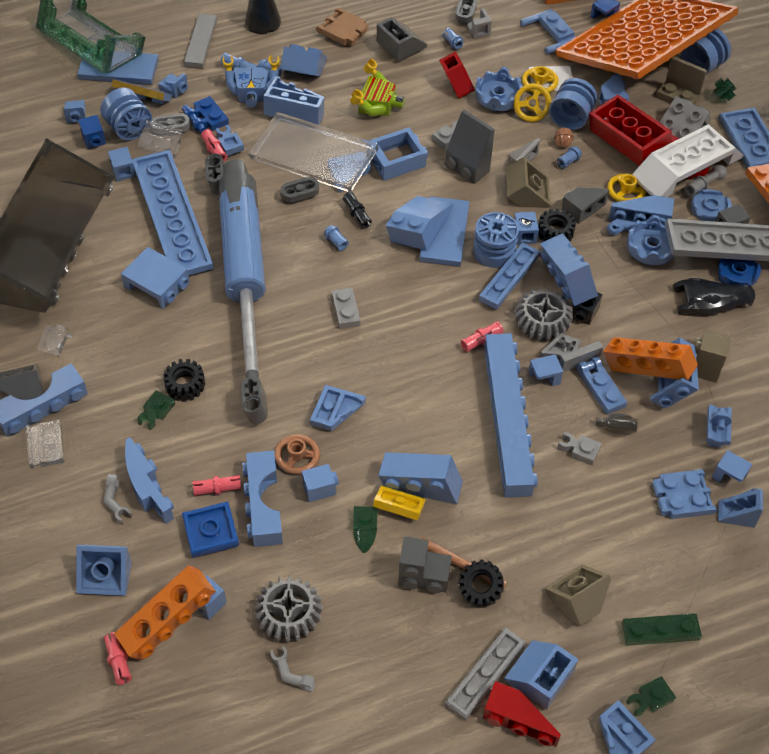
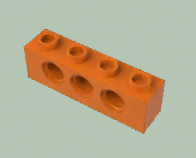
M613 337L603 351L611 371L672 379L684 378L688 380L698 366L691 346L686 344Z
M188 565L119 628L114 635L129 657L139 660L146 659L153 654L154 649L161 642L168 640L173 635V631L178 626L189 621L192 614L199 607L206 605L216 591L199 569ZM187 593V599L183 602V597ZM169 610L167 618L164 619L166 611ZM150 627V632L146 636V631Z

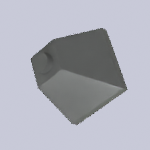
M34 364L0 372V390L21 400H30L44 394L39 365Z

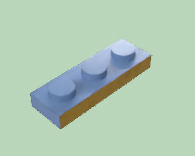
M113 79L111 87L131 89L138 98L146 99V96L152 98V102L163 104V101H171L172 94Z

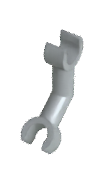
M108 474L104 504L115 514L117 522L124 525L120 516L125 513L132 518V514L129 508L121 507L114 500L120 480H117L118 475Z
M282 646L284 653L282 657H275L273 650H271L272 661L277 664L282 681L299 686L304 691L313 692L316 684L314 677L290 673L287 664L288 653L286 648Z

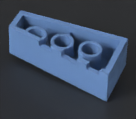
M563 233L540 243L542 252L539 253L544 264L548 263L547 268L551 276L555 275L554 279L559 288L563 287L561 289L566 300L570 299L573 305L576 306L598 296L588 262H584L582 255H578L576 248L572 247L570 241Z

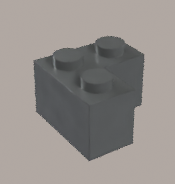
M404 536L399 562L398 585L407 589H427L432 593L447 592L452 555L427 552L429 540Z

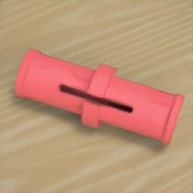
M204 130L201 133V138L206 143L208 152L220 154L225 162L227 154L222 149L220 141L215 138L211 130Z
M496 321L484 329H477L473 335L462 339L460 343L463 350L469 352L481 344L484 345L485 336L476 340L477 338L487 333L502 334L504 330L502 325Z
M240 475L222 478L214 476V479L193 481L194 496L209 493L219 495L221 494L220 492L241 490Z
M115 632L110 633L111 640L108 634L103 638L109 655L107 661L112 666L116 684L123 685L125 684L124 678H126L127 682L132 680L127 665L128 655L126 651H123L122 645L114 635Z

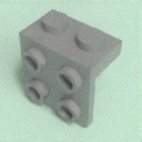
M676 96L660 123L670 129L672 135L682 138L700 129L702 125H708L711 117L709 111L704 107H697L689 100Z

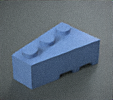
M385 452L378 475L384 487L456 505L463 483L451 455Z

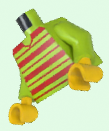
M369 59L364 66V72L367 74L371 73L372 76L369 75L362 92L358 89L353 91L350 102L353 105L358 104V113L368 114L371 117L378 115L388 116L392 107L403 109L405 97L396 96L397 86L389 82L379 70L376 71V61Z

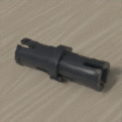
M351 191L344 194L342 199L348 206L350 215L357 220L360 227L366 229L371 226L372 220L367 215L364 205L357 200L355 194Z

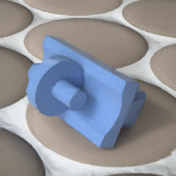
M708 406L706 442H708L709 446L721 448L723 444L730 445L732 408Z

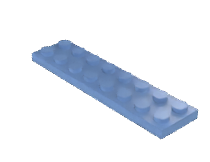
M166 150L132 159L134 170L164 255L187 268L188 275L214 269L171 151Z

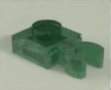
M155 390L143 405L145 412L138 416V424L142 425L144 421L149 420L147 427L149 430H152L156 425L155 420L157 418L163 420L175 405V400Z
M660 676L641 686L639 689L640 694L631 695L626 703L629 705L636 702L640 705V708L634 712L635 717L644 713L646 707L649 706L652 712H655L674 702L676 696L664 678Z

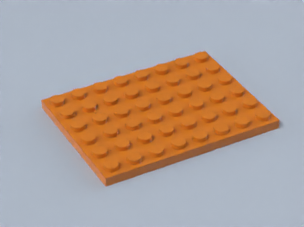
M635 0L556 49V56L578 62L579 64L589 65L593 68H600L605 71L618 73L619 75L629 76L633 79H641L644 75L655 70L664 62L669 61L670 58L681 53L699 39L718 29L725 22L730 21L739 14L738 7L707 0Z

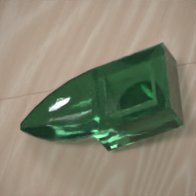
M354 506L353 535L356 545L362 553H366L376 539L378 510L376 507Z

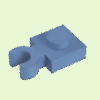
M225 125V132L216 128L218 140L227 156L244 150V144L236 132L231 134L229 125Z

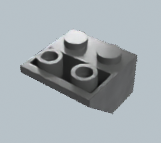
M392 17L377 24L376 41L397 61L427 47V43L407 25Z

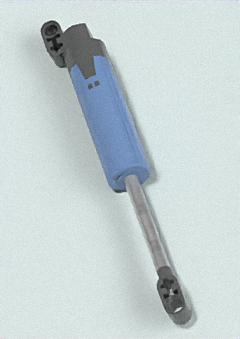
M211 154L205 159V172L212 192L219 195L225 291L228 298L235 302H240L246 374V378L241 383L242 407L251 423L260 424L266 420L268 410L266 393L259 380L253 301L259 300L266 292L256 180L248 173L244 160L235 159L224 164L220 154Z

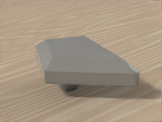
M560 333L558 337L541 351V356L556 354V357L561 358V355L578 349L581 340Z

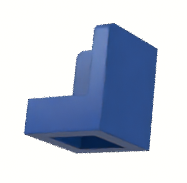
M597 0L592 4L590 17L594 19L602 13L609 17L619 11L620 2L617 0Z

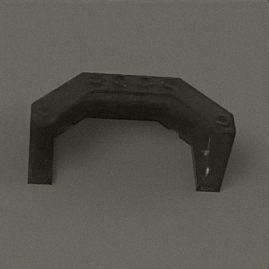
M48 138L45 139L0 218V304L45 313L50 306L55 307L60 297L57 295V292L62 285V282L59 280L61 277L64 278L70 268L67 263L74 260L78 252L74 249L76 245L80 247L85 236L82 233L104 195L108 197L114 187L111 185L114 176Z

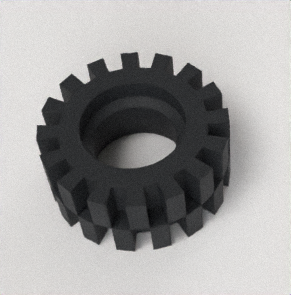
M552 208L549 209V213L546 210L539 219L538 235L540 240L544 239L546 241L563 233L571 241L576 226L575 218L572 217L570 212L566 214L564 209L562 212H559V208H556V211H553ZM558 225L563 229L557 230L551 228L550 226Z
M179 359L178 364L175 361L172 362V367L168 365L163 374L167 394L169 393L171 398L175 396L177 401L182 398L183 402H187L188 397H190V400H194V395L199 397L200 391L203 392L205 386L204 372L201 365H197V362L194 360L190 363V359H186V362ZM183 376L193 378L187 384L176 383V380Z
M480 560V562L472 561L471 565L467 564L464 567L465 570L461 571L459 588L464 599L476 607H488V604H495V601L501 598V593L504 591V580L499 568L496 565L494 566L492 562H484V560ZM477 575H486L490 578L491 586L486 592L480 593L473 589L472 581Z

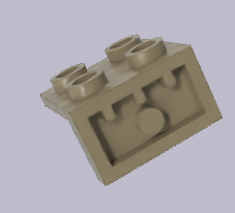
M673 56L670 61L666 81L657 91L656 97L672 103L677 96L681 99L685 98L695 105L700 98L707 70Z

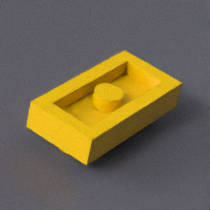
M380 486L374 499L373 507L418 520L426 499Z

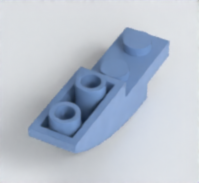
M129 437L126 439L125 460L134 493L145 512L154 507L163 521L168 523L174 519L172 513L174 506L169 497H163L160 493L162 490L157 483L155 474L157 467L151 459L147 460L145 458L142 446L139 443L135 444Z

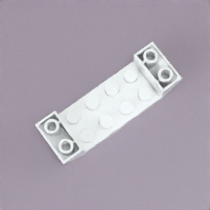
M706 125L652 152L632 175L636 177L637 183L651 196L668 197L673 194L677 182L722 159L730 165L743 158V154L710 125Z

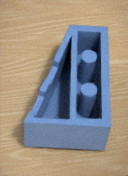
M276 75L264 94V115L318 127L324 117L325 97L308 89L300 90L295 87L294 83L290 82L287 84L281 81V77Z

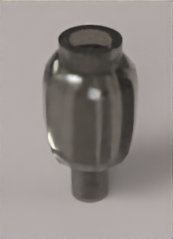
M611 414L606 418H596V427H605L612 434L630 435L632 432L637 433L638 419H633L631 415Z

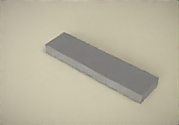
M199 13L185 57V67H204L217 23V15Z
M505 627L448 698L445 706L466 721L491 690L494 682L498 681L520 653L526 642Z

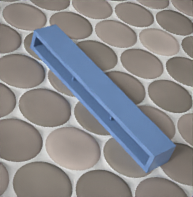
M512 333L486 334L484 352L504 498L532 496L534 487L538 485L537 474L532 471V467H534V454L529 451V447H531V434H527L526 428L529 425L528 415H524L523 409L526 407L525 396H521L520 392L523 390L522 378H518L520 362L515 359L517 343L513 342Z

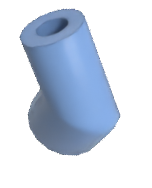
M616 219L608 225L607 231L611 235H617L624 230H631L635 222Z

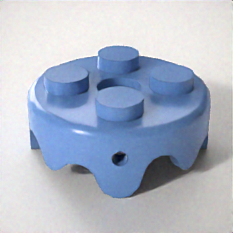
M501 67L496 73L485 72L482 79L477 77L475 95L483 107L495 112L506 111L514 108L515 94L523 86L519 77L512 78L508 68Z
M653 215L643 222L636 221L632 229H629L626 242L627 249L632 257L639 262L648 265H662L670 262L675 257V255L671 254L666 228L662 225L659 216ZM648 243H655L657 246H650Z

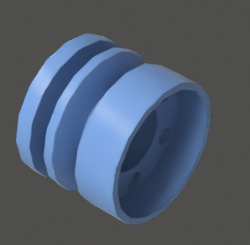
M715 29L707 34L706 37L699 39L693 45L684 49L680 55L682 60L706 69L707 75L730 58L731 45L726 35L719 29Z
M580 78L565 80L560 85L556 96L550 104L549 114L551 119L561 128L571 130L582 128L597 102V92L590 83Z
M118 88L110 92L101 103L100 111L102 117L123 140L137 139L147 132L151 126V112L131 89Z
M500 212L488 213L478 219L473 245V254L478 262L491 268L504 266L516 251L519 226L516 220Z

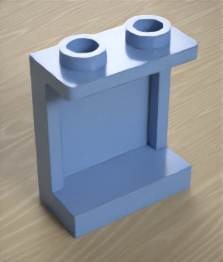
M149 247L121 273L125 288L131 290L135 286L158 299L159 306L163 309L169 303H172L178 293L189 284L187 268Z
M680 337L671 342L690 345L696 359V346ZM697 367L688 380L684 378L658 377V392L651 395L650 400L666 409L698 391Z

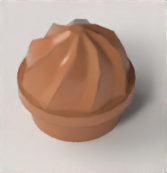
M568 128L558 129L554 136L557 146L562 148L570 146L574 139L572 130Z

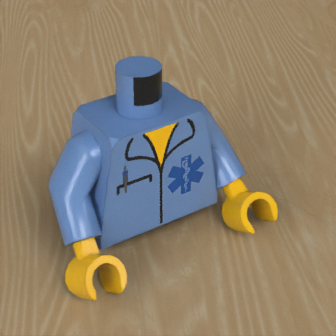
M272 55L269 56L268 61L271 65V70L270 67H243L232 70L233 57L230 56L231 63L229 64L225 63L223 57L222 64L226 68L227 88L234 95L238 96L239 102H246L248 107H255L257 102H264L265 92L275 76H278L277 68L281 64L279 56L276 63H272Z

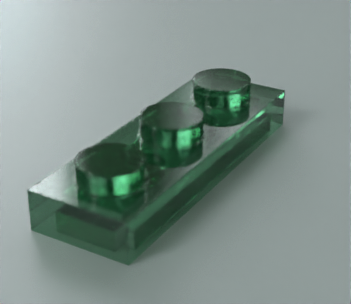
M697 613L626 618L622 620L626 646L698 641L702 637Z

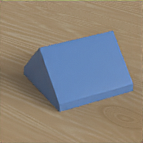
M77 545L76 593L126 596L132 565L128 548L123 546Z

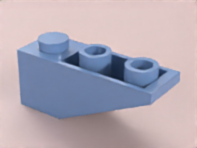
M653 195L615 202L611 205L608 220L621 219L643 222L651 216L657 215L660 217L662 225L665 226L666 220L672 219L674 198Z

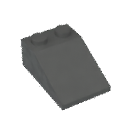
M463 110L446 150L445 165L472 183L478 182L490 172L495 129L468 111Z

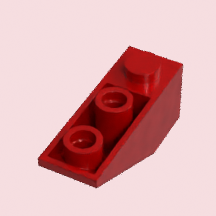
M497 681L494 682L484 709L483 718L493 726H504L512 729V732L518 736H529L537 739V742L541 745L557 747L561 734L518 689Z

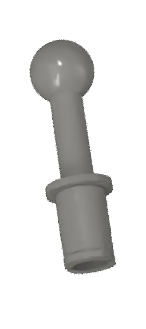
M716 165L709 175L705 177L697 176L693 182L686 185L685 193L688 196H693L699 191L707 189L708 184L715 179H724L727 176V169L722 165Z

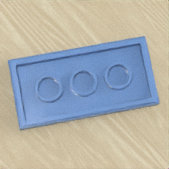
M85 49L77 75L78 79L112 82L114 79L128 83L152 84L159 58L158 54Z
M755 107L720 113L718 119L734 147L743 154L741 159L745 167L769 164V131Z
M430 196V199L453 203L454 207L428 249H421L420 262L461 266L470 201Z

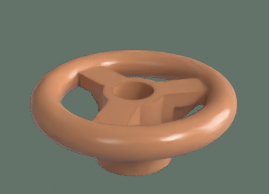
M299 434L290 435L277 444L274 451L275 462L284 472L302 474V471L314 468L320 458V450L317 443L310 437ZM305 443H307L313 451L307 450ZM287 445L289 459L284 463L281 458V451ZM303 458H312L303 467H293L296 461H300Z

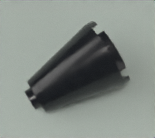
M249 0L245 24L251 32L264 35L267 34V31L272 30L274 32L280 27L281 17L275 0Z

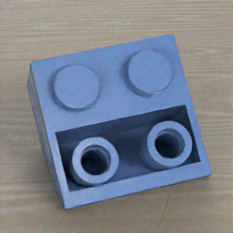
M290 44V47H284L280 69L320 77L327 61V56L322 54V50L308 47L307 51L304 47Z
M532 640L508 672L504 681L547 710L575 671L578 658L557 644Z

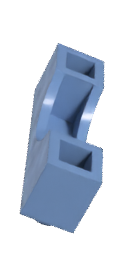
M72 363L51 374V385L41 396L30 400H21L9 395L0 400V427L6 437L19 432L34 422L40 421L43 417L61 410L64 406L78 401L88 394L83 379Z
M274 450L246 453L247 462L242 463L243 476H248V482L244 483L245 497H250V503H245L246 516L251 517L252 523L247 524L248 538H253L254 547L283 544L280 511L270 509L261 501L263 492L269 486L277 483Z

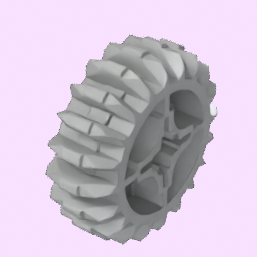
M539 288L537 292L531 290L529 294L524 293L523 297L519 299L515 308V320L518 322V328L523 329V334L530 333V338L536 336L539 341L542 338L549 341L551 337L555 339L560 333L565 334L568 331L573 319V310L569 300H565L564 295L558 296L557 291L552 293L549 288L546 291H542Z
M290 575L287 581H283L279 576L277 584L270 581L269 588H262V595L257 596L258 604L255 605V612H257L256 620L261 622V630L267 629L266 632L269 637L275 634L276 640L279 641L284 636L286 642H289L290 637L295 636V639L299 641L300 634L308 637V629H316L315 622H320L321 615L319 614L322 612L321 597L317 595L315 587L310 588L309 581L302 584L300 577L292 581ZM293 595H296V596L301 597V598L304 599L306 602H303V600H299V599L294 598ZM288 602H290L291 610H289V616H287L286 608L288 607ZM271 615L283 619L284 623L275 620ZM302 617L300 620L294 622L295 619Z

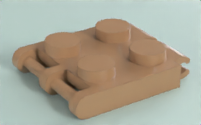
M337 8L331 17L328 16L322 25L316 27V31L345 46L353 45L359 39L358 36H363L369 30V25L366 24V20L341 8Z

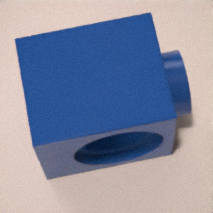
M97 115L78 120L87 149L106 144L103 128Z

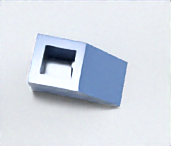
M615 73L601 86L598 100L600 106L618 94L629 101V95L625 93V81L622 80L621 75Z

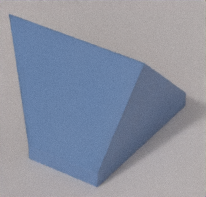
M754 487L739 495L719 500L718 521L755 528L763 512V490Z

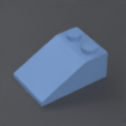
M417 196L394 211L386 224L391 242L427 250L454 207L453 203Z

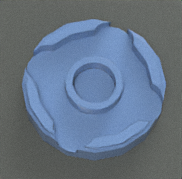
M713 189L699 191L698 194L693 196L691 202L692 213L702 221L715 222L719 211L732 207L728 197L723 196L722 192Z

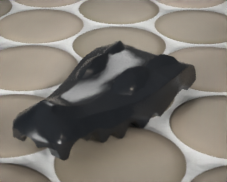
M701 278L684 279L673 284L674 292L680 293L685 291L687 303L678 306L679 315H717L720 311L726 313L730 309L733 310L737 305L748 304L752 306L755 300V291L749 284H725Z

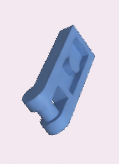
M598 356L590 358L588 362L582 361L577 363V370L607 415L626 407V399L602 366ZM593 369L595 373L591 374L589 370Z

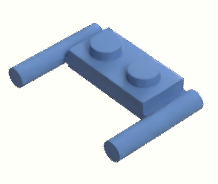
M552 9L520 20L522 27L539 21L558 42L545 47L544 51L547 55L556 52V49L575 38V32Z

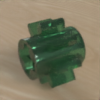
M720 78L714 83L717 88L713 91L721 101L725 98L730 101L736 96L733 91L737 88L729 78L725 81Z

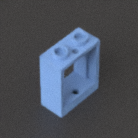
M410 127L367 141V156L384 181L426 167L427 149L421 145L417 134H414ZM406 144L413 151L412 154L389 161L383 153Z

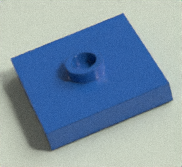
M228 501L182 513L192 558L239 546Z

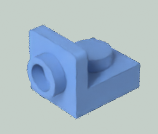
M170 73L158 83L159 89L177 98L188 89L187 75L182 73L177 77Z
M84 100L65 102L64 114L67 123H75L79 119L86 118Z

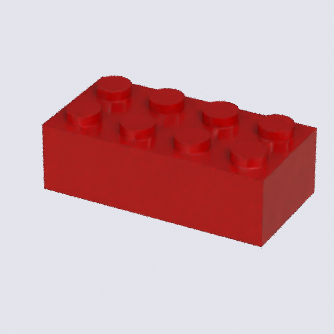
M619 94L589 113L590 131L639 166L652 152L672 143V131Z

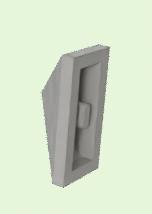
M536 138L509 153L511 164L522 157L527 158L531 162L539 153L541 140Z

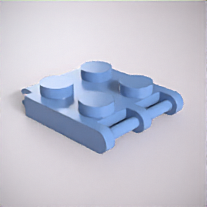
M704 470L660 474L658 479L653 480L652 485L655 495L659 499L657 502L662 516L669 515L670 519L709 515L717 512L716 506H713L710 498V488L706 486L704 480Z

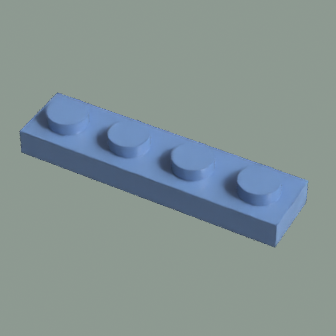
M522 242L479 295V301L497 310L539 258L540 251Z

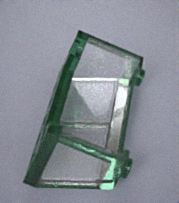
M40 0L35 28L102 73H110L142 55L145 36L138 32L132 35L120 34L87 13V3L85 0Z

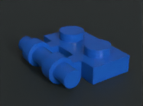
M210 96L194 102V109L188 105L182 107V111L189 117L194 129L200 133L207 130V127L214 131L216 128L229 124V118Z

